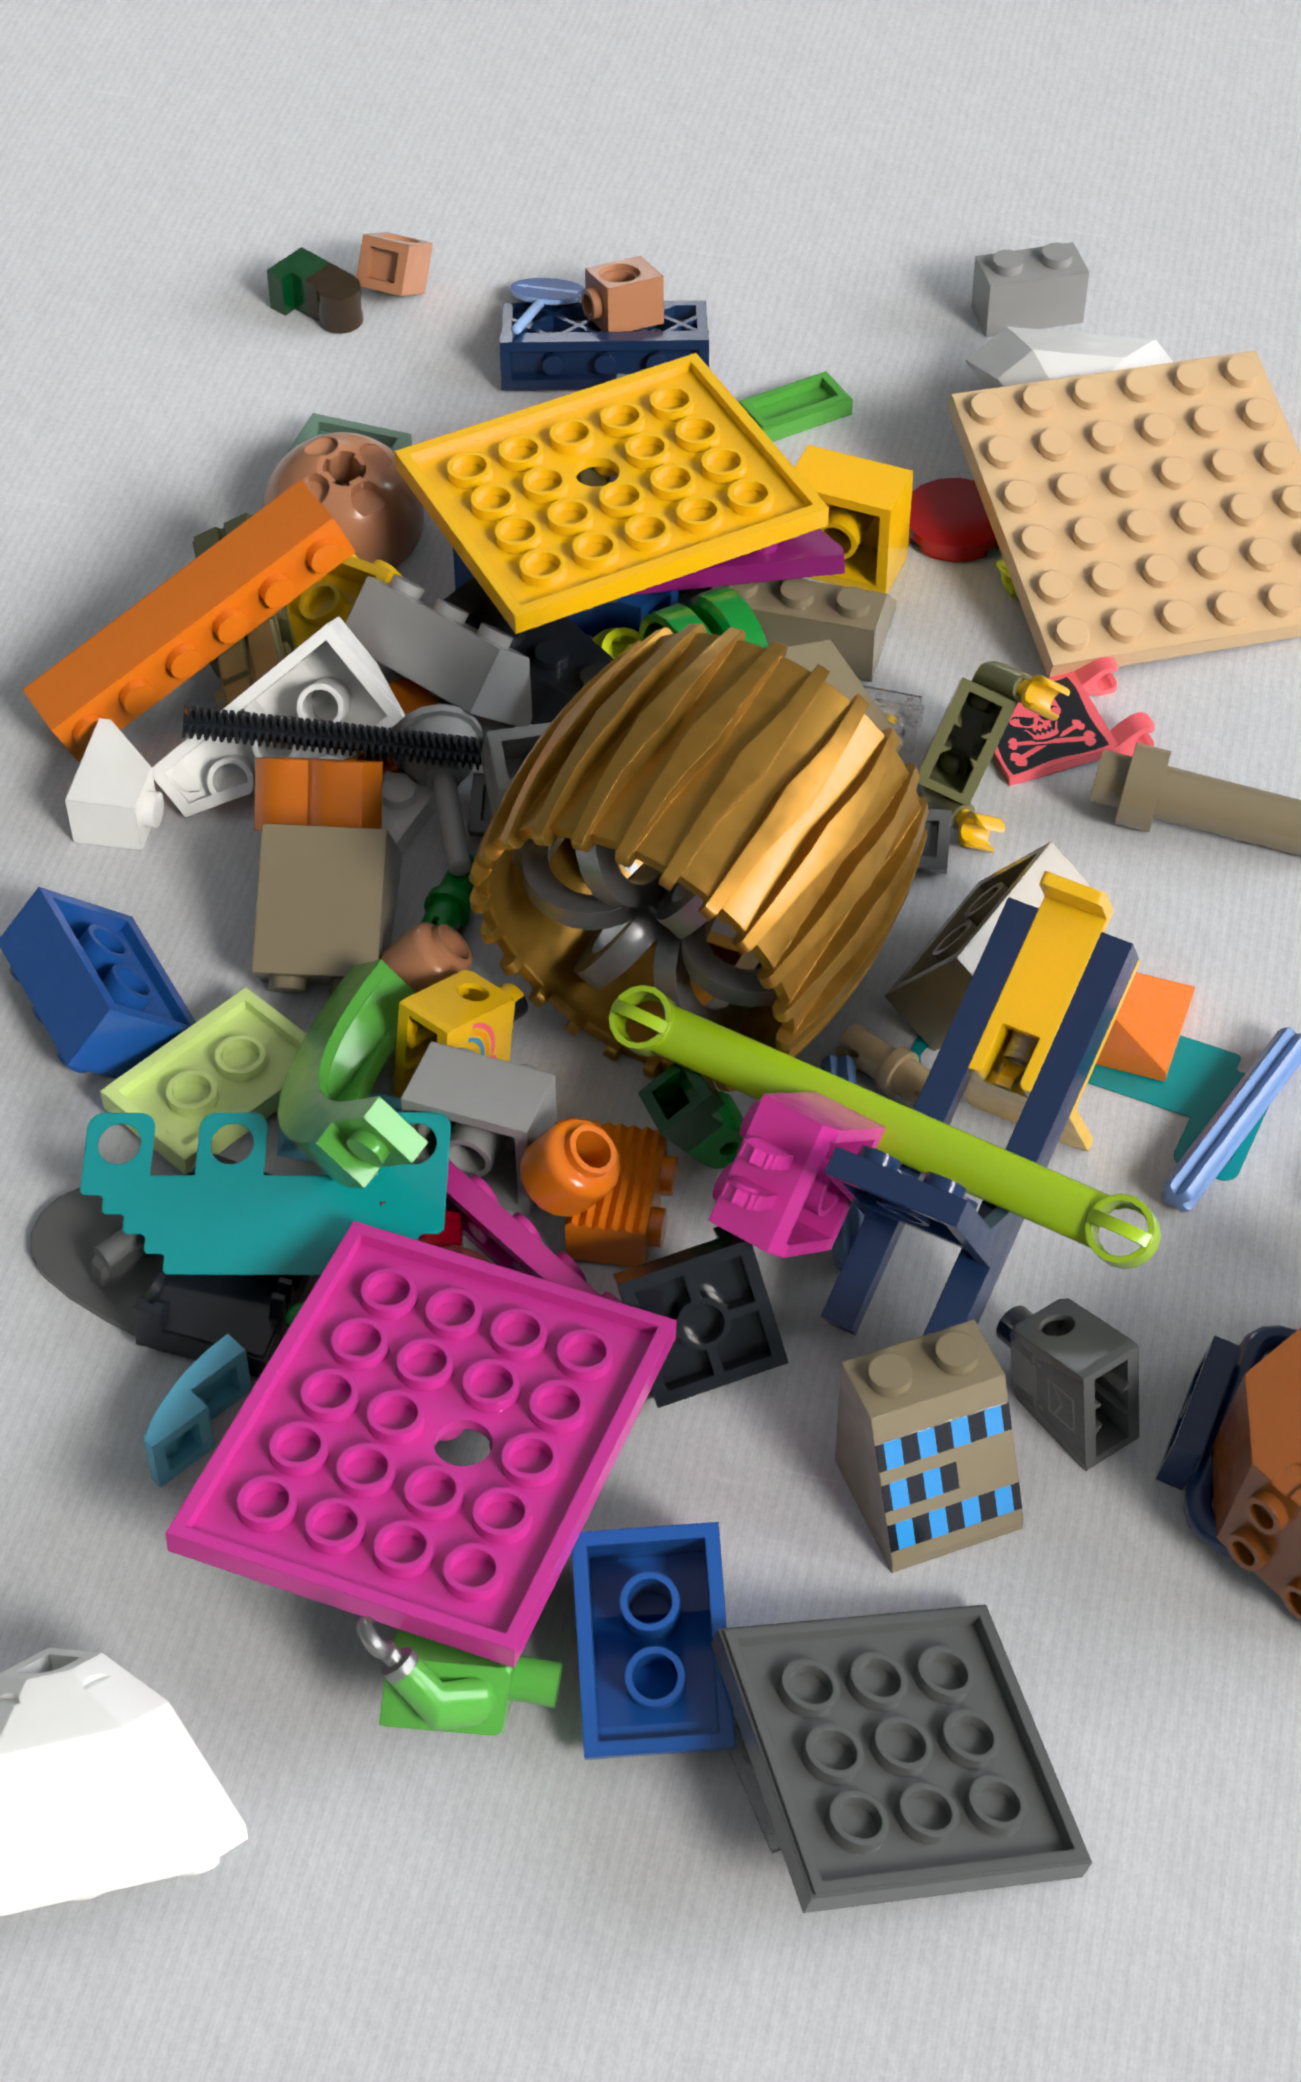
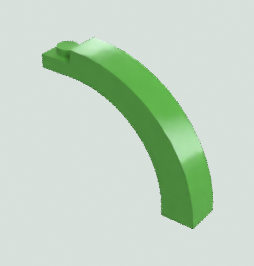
M382 959L352 966L334 990L297 1050L285 1077L279 1098L278 1121L283 1134L335 1182L348 1188H365L380 1167L412 1164L428 1143L380 1096L369 1097L374 1083L397 1041L399 1002L416 993Z

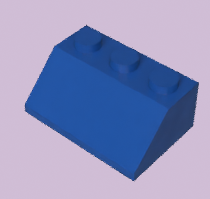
M38 887L0 937V948L10 964L9 970L11 975L22 985L33 1005L32 1011L34 1016L45 1026L57 1048V1057L64 1065L75 1072L86 1073L89 1071L111 1078H118L196 1023L132 916Z

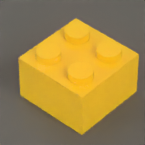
M807 445L795 465V469L829 507L828 526L820 529L843 547L845 573L807 578L839 586L857 587L863 590L888 594L908 556L913 471Z

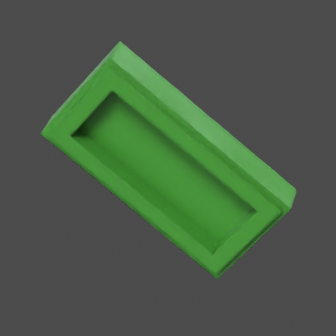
M827 371L738 401L772 442L852 415L853 399Z

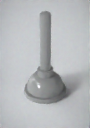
M445 704L420 707L406 714L394 726V730L399 728L402 731L403 729L409 731L416 730L417 732L420 730L424 731V733L426 731L432 732V734L436 732L439 735L444 733L454 736L461 735L462 737L466 735L469 738L471 736L483 738L481 725L472 714L458 706ZM392 755L393 762L402 773L408 775L415 783L426 786L434 792L448 871L456 877L467 875L471 871L472 864L457 787L472 772L475 764H473L472 769H469L468 763L465 764L464 768H461V762H458L457 768H455L453 761L447 767L446 761H443L442 766H439L438 760L435 761L434 765L431 764V759L428 760L427 764H424L423 758H421L418 764L416 757L413 758L412 763H409L407 756L405 761L402 762L401 756L398 757L397 761H394V756Z

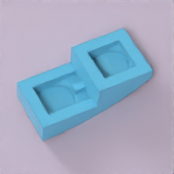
M229 1334L211 1346L184 1372L162 1400L151 1419L143 1441L151 1478L160 1488L216 1447L211 1420L252 1390L246 1350Z

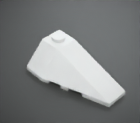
M339 616L328 622L224 708L228 713L230 710L235 711V714L238 711H242L243 716L245 712H250L251 715L255 712L258 713V716L261 713L265 714L266 717L268 714H271L273 717L276 715L281 716V719L283 716H287L289 719L292 716L296 717V720L301 717L304 721L306 718H309L311 721L313 719L319 720V723L321 720L327 723L328 721H333L334 724L338 721L342 725L346 722L349 723V726L351 723H354L357 726L359 724L364 725V727L370 725L372 728L373 726H379V728L383 726L387 729L389 727L392 728L405 717L377 662ZM195 734L193 739L188 737L152 767V774L156 783L186 818L254 792L255 757L321 758L331 755L344 760L352 756H349L348 750H346L345 755H341V749L338 750L337 755H334L333 748H331L329 754H326V748H323V751L319 753L318 747H316L314 752H311L310 746H308L307 751H304L303 745L297 751L295 744L289 750L287 743L284 749H281L280 743H278L277 748H273L272 742L269 747H266L265 741H263L260 747L257 740L251 746L249 739L245 745H243L242 739H240L239 744H235L234 738L231 743H228L227 737H225L224 742H220L219 736L214 742L211 735L207 741L204 740V735H202L200 740H197Z

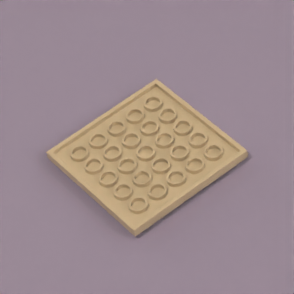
M1256 350L951 394L947 407L1048 678L1074 672L1088 663L1103 657H1113L1119 667L1301 637V454Z

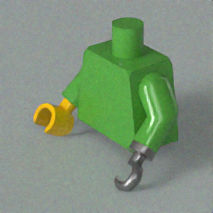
M362 1616L357 1622V1633L365 1648L374 1657L385 1662L381 1671L385 1677L379 1725L495 1736L504 1731L512 1701L552 1708L556 1706L562 1675V1662L520 1656L515 1668L400 1629L397 1630L393 1642L391 1640L385 1642L375 1631L372 1625L375 1620L371 1616Z

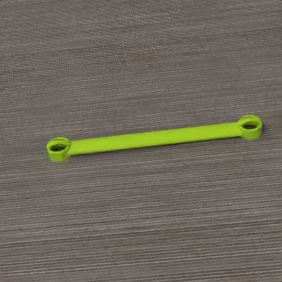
M647 985L630 987L622 992L612 1004L609 1014L610 1030L618 1042L636 1055L645 1057L658 1055L757 1100H761L763 1094L816 1091L886 1127L876 1148L877 1150L896 1158L901 1164L925 1175L926 1172H932L946 1177L967 1189L966 1193L1083 1244L1091 1248L1101 1260L1111 1267L1120 1269L1139 1267L1149 1261L1158 1249L1161 1238L1159 1221L1152 1210L1135 1196L1122 1193L1108 1195L680 1008L655 987ZM650 1000L660 1002L665 1009V1020L636 1006L641 1002ZM627 1018L653 1029L658 1034L649 1041L633 1042L626 1032ZM1125 1208L1136 1210L1145 1217L1148 1231L1146 1232L1113 1217L1109 1213ZM1102 1227L1140 1245V1248L1129 1255H1111L1099 1243V1228Z

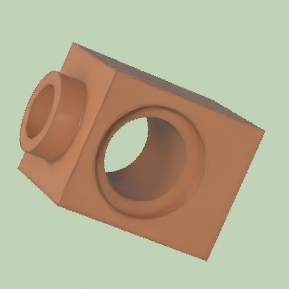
M389 232L363 234L356 278L359 279L361 287L393 295L424 294L433 243Z
M641 256L585 268V289L581 292L583 312L603 332L634 331L663 324L664 276Z

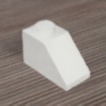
M99 718L65 798L73 842L143 851L151 828H158L161 823L164 810L163 795L161 792L155 791L152 768L111 719Z

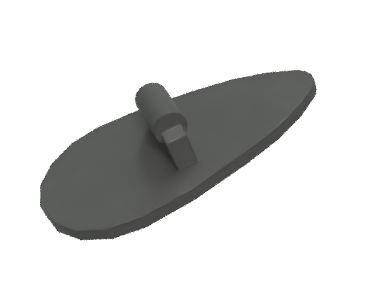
M79 1187L57 1197L39 1214L31 1232V1255L42 1276L70 1300L104 1321L135 1336L134 1306L138 1297H141L150 1289L160 1271L164 1256L161 1254H146L144 1251L145 1237L143 1235L126 1234L122 1231L124 1218L122 1215H104L102 1212L103 1198L100 1195H83Z

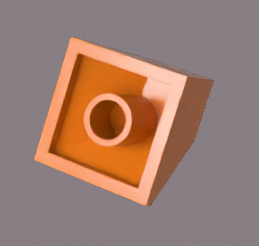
M1136 972L1096 1065L1165 1082L1194 996L1195 986Z

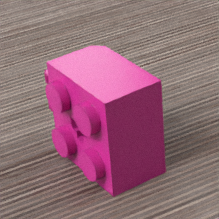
M816 1091L763 1094L761 1100H757L749 1108L742 1121L740 1136L744 1139L734 1162L728 1164L716 1180L712 1193L716 1203L708 1221L755 1247L782 1258L831 1250L852 1202L824 1173L836 1146L856 1155L861 1145L876 1149L886 1127Z

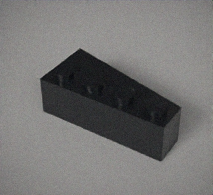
M474 576L444 599V601L468 612L469 615L465 623L477 630L481 623H485L512 636L514 639L510 648L529 658L532 721L530 724L532 725L552 722L572 698L614 660L567 617L515 634Z

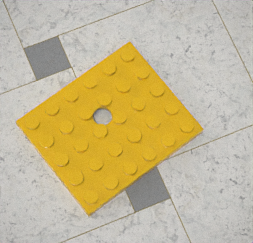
M697 353L394 451L396 470L515 634L826 527L829 522V507ZM594 467V470L600 475L608 477L618 475V478L604 486L595 487L582 484L577 480V475L587 468Z

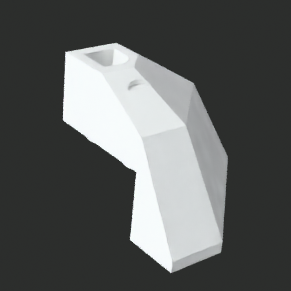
M1005 327L966 359L968 366L987 389L1173 362L1154 339L1019 327Z
M47 1648L0 1673V1917L70 1900H88L105 1892L175 1876L201 1874L215 1868L220 1862V1856L248 1839L245 1822L169 1701L101 1652Z

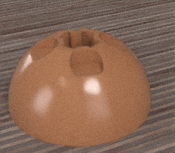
M334 432L310 438L289 451L270 475L263 494L262 508L301 479L335 519L356 551L355 555L359 559L370 563L379 559L395 568L412 553L418 544L424 525V507L396 470L394 451L371 437L349 432Z

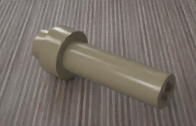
M1136 742L1133 756L1103 749L1089 801L1117 808L1115 824L1150 832L1153 818L1301 856L1300 799L1168 766L1171 751L1138 742Z

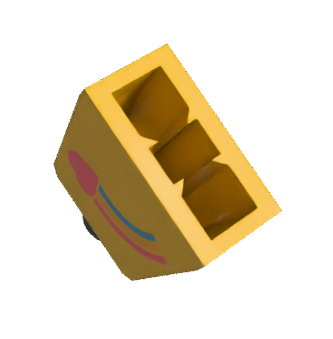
M462 970L400 1001L393 1095L401 1099L431 1041L454 1048L470 1049L477 1054L509 1062L513 1023L524 1016L528 1010V1003L523 992L512 983H503L497 987L473 971Z

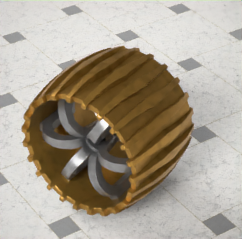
M689 624L676 634H673L669 628H662L653 632L643 641L634 643L592 678L560 711L521 764L482 838L469 875V881L474 885L469 897L471 910L476 913H482L484 917L479 933L485 943L492 944L496 942L504 953L500 961V967L505 974L513 976L519 972L533 987L528 999L537 1008L548 1002L567 1017L569 1021L564 1030L575 1037L582 1028L593 1037L607 1044L603 1056L615 1062L622 1054H625L645 1063L643 1074L653 1079L673 1065L674 1062L658 1055L651 1057L636 1055L615 1039L610 1030L609 1014L612 1004L622 992L630 987L639 985L655 987L680 1008L796 1057L832 1020L873 964L906 900L927 838V830L924 826L929 814L927 799L918 796L916 791L920 774L915 764H904L896 752L900 739L892 728H885L880 731L864 714L869 702L859 693L849 700L836 688L827 683L825 680L830 670L818 664L811 672L794 661L785 658L788 646L774 641L765 649L746 642L745 631L732 627L727 629L722 635L707 633L703 624ZM650 1000L641 1002L636 1006L665 1020V1009L660 1002ZM627 1018L626 1032L633 1042L649 1041L658 1034L653 1029ZM712 1080V1082L716 1083V1087L719 1091H735L734 1089L728 1086H725L719 1082Z

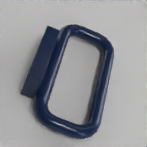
M1281 1325L1262 1326L1248 1333L1239 1345L1214 1335L1195 1370L1156 1476L1157 1480L1179 1490L1183 1489L1189 1479L1185 1490L1183 1507L1188 1526L1202 1543L1230 1558L1232 1557L1227 1547L1216 1537V1520L1212 1507L1213 1478L1210 1448L1244 1374L1260 1362L1265 1355L1272 1352L1296 1332L1297 1329Z

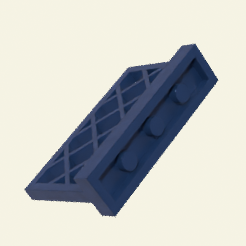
M706 300L664 301L663 324L626 332H600L602 330L585 316L581 302L564 305L544 304V307L531 320L533 322L529 323L518 335L512 333V326L533 303H503L502 333H500L499 342L501 390L586 389L616 379L617 373L632 374L697 353L709 367V330L707 327ZM676 319H687V320H685V321H683V322H680V321H678V320H676Z

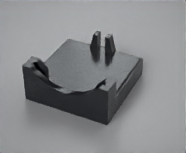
M719 1226L713 1228L716 1237L714 1240L613 1274L623 1304L677 1320L676 1339L651 1388L657 1408L789 1363L753 1245Z
M162 1263L160 1271L150 1289L141 1297H138L134 1306L136 1344L196 1361L211 1346L229 1334L246 1350L250 1376L259 1378L288 1329L285 1323L286 1312L292 1306L299 1304L311 1275H166L163 1271Z

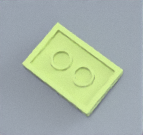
M245 987L100 1091L103 1108L109 1113H145L151 1116L155 1122L153 1149L183 1174H186L196 1160L199 1127L207 1115L212 1113L253 1112L261 1114L266 1119L278 1110L280 1093L285 1077L307 1033ZM124 1124L138 1137H140L138 1131L135 1128H133L130 1125ZM228 1124L220 1128L214 1134L211 1141L212 1154L218 1155L249 1132V1129L240 1124Z

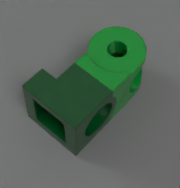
M674 1063L638 1092L660 1135L707 1167L723 1169L728 1164L734 1162L744 1139L740 1136V1127L744 1118L730 1094L718 1091L710 1078Z

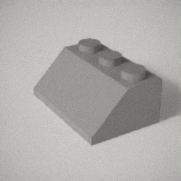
M394 574L390 583L367 576L345 624L374 660L470 714L517 727L530 725L532 721L530 661L525 655L510 648L514 639L512 636L485 623H481L477 630L465 623L469 615L468 612L437 598L434 605L421 599L425 589L401 576Z

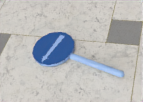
M528 278L516 281L511 285V294L517 299L533 304L512 326V333L515 335L520 334L544 307V304L564 305L580 302L581 292L585 288L575 282L556 278Z

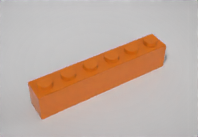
M300 479L22 690L51 731L74 758L80 762L99 718L111 719L121 731L355 554L356 551L332 515Z

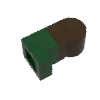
M303 247L266 270L271 309L285 316L293 310H297L316 321L319 320L321 327L332 333L343 334L352 332L363 324L361 284L359 279Z

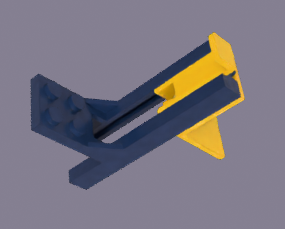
M1044 871L1039 882L1044 898L1039 908L1010 897L1007 898L913 1109L950 1125L964 1094L972 1106L1016 1123L1005 1150L1047 1167L1058 1141L1087 1152L1092 1145L1094 1139L1076 1108L1140 965V960L1133 943L1105 933L1114 912L1106 893ZM861 1145L856 1155L836 1146L824 1173L865 1217L822 1311L821 1317L831 1326L856 1336L906 1224L961 1248L923 1336L970 1320H975L978 1325L1024 1218L984 1200L977 1212L978 1203L964 1196L967 1189L962 1185L932 1172H926L925 1175L901 1164L896 1158L875 1148Z

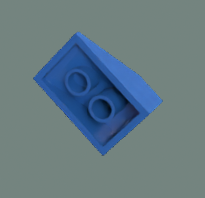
M719 1522L581 1532L572 1549L584 1759L595 1760L736 1749L733 1708L711 1647V1642L717 1630L727 1628Z

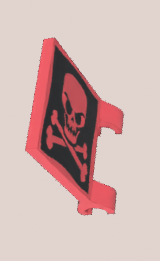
M1103 657L1088 663L1074 672L1048 678L1065 686L1070 691L1069 696L1059 693L1053 699L1050 711L1059 715V718L1055 721L1048 720L1024 708L1022 703L1018 702L993 754V758L1009 786L1100 760L1103 749L1133 756L1136 742L1154 746V741L1148 733L1155 731V724L1148 714L1144 712L1132 714L1109 730L1088 696L1111 694L1117 689V681L1113 674H1111L1118 670V664L1113 657Z

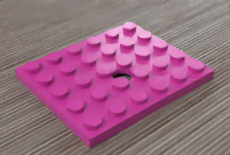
M353 1221L165 1533L167 1549L178 1555L359 1616H371L376 1622L515 1668L676 1339L677 1320ZM465 1429L477 1431L489 1440L490 1452L487 1457L470 1466L451 1465L443 1461L435 1451L438 1440L448 1441L455 1439Z

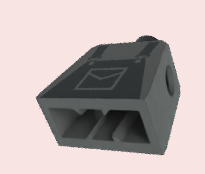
M1069 1298L1058 1299L1035 1314L1025 1306H1015L1002 1316L996 1328V1335L1011 1349L1013 1392L1017 1400L1080 1467L1087 1471L1139 1438L1138 1344Z

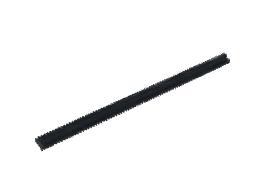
M187 705L184 706L182 738H185L188 733L189 739H193L196 734L197 740H200L202 735H204V740L207 741L211 735L214 742L219 736L220 742H224L225 737H227L228 743H231L234 738L235 744H239L240 739H242L243 745L247 744L249 739L251 746L257 740L260 747L263 741H265L266 747H269L272 742L273 748H277L278 743H280L281 749H284L287 743L289 750L295 744L297 751L303 745L304 751H307L308 746H310L311 752H314L316 747H318L319 753L323 751V748H326V754H329L331 748H333L334 755H337L338 750L341 749V755H345L346 750H348L349 756H352L353 752L356 751L357 757L363 752L364 758H367L370 752L372 759L378 753L381 760L383 755L386 754L387 760L390 759L391 755L394 756V761H397L398 757L401 756L402 762L405 761L407 756L409 763H412L413 758L416 757L418 764L421 758H423L424 764H427L428 760L431 759L432 765L435 764L436 760H438L439 766H442L443 761H446L447 767L453 761L455 768H457L458 762H461V768H464L465 764L468 763L469 769H472L473 764H475L476 770H479L480 765H482L480 753L484 738L473 736L469 738L466 735L462 737L461 735L454 736L444 733L439 735L436 732L432 734L429 731L424 733V731L420 730L417 732L416 730L409 731L403 729L402 731L399 728L394 730V728L389 727L387 729L383 726L381 728L373 726L372 728L370 725L364 727V725L359 724L357 726L354 723H351L349 726V723L344 722L342 725L338 721L334 724L333 721H328L327 723L321 720L319 723V720L316 719L311 721V719L306 718L304 721L301 717L296 720V717L292 716L290 719L287 716H283L281 719V716L278 715L273 717V715L268 714L266 717L265 714L261 713L258 716V713L255 712L252 715L250 712H245L243 716L242 711H238L235 714L233 710H230L228 713L227 710L222 709L220 713L218 708L212 711V708L207 707L205 711L204 707L201 706L197 711L196 706H192L189 709Z

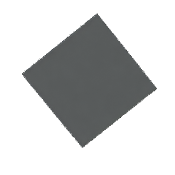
M986 1604L722 1628L717 1630L711 1642V1647L803 1913L1080 1878L1085 1875L1091 1866L1092 1861Z

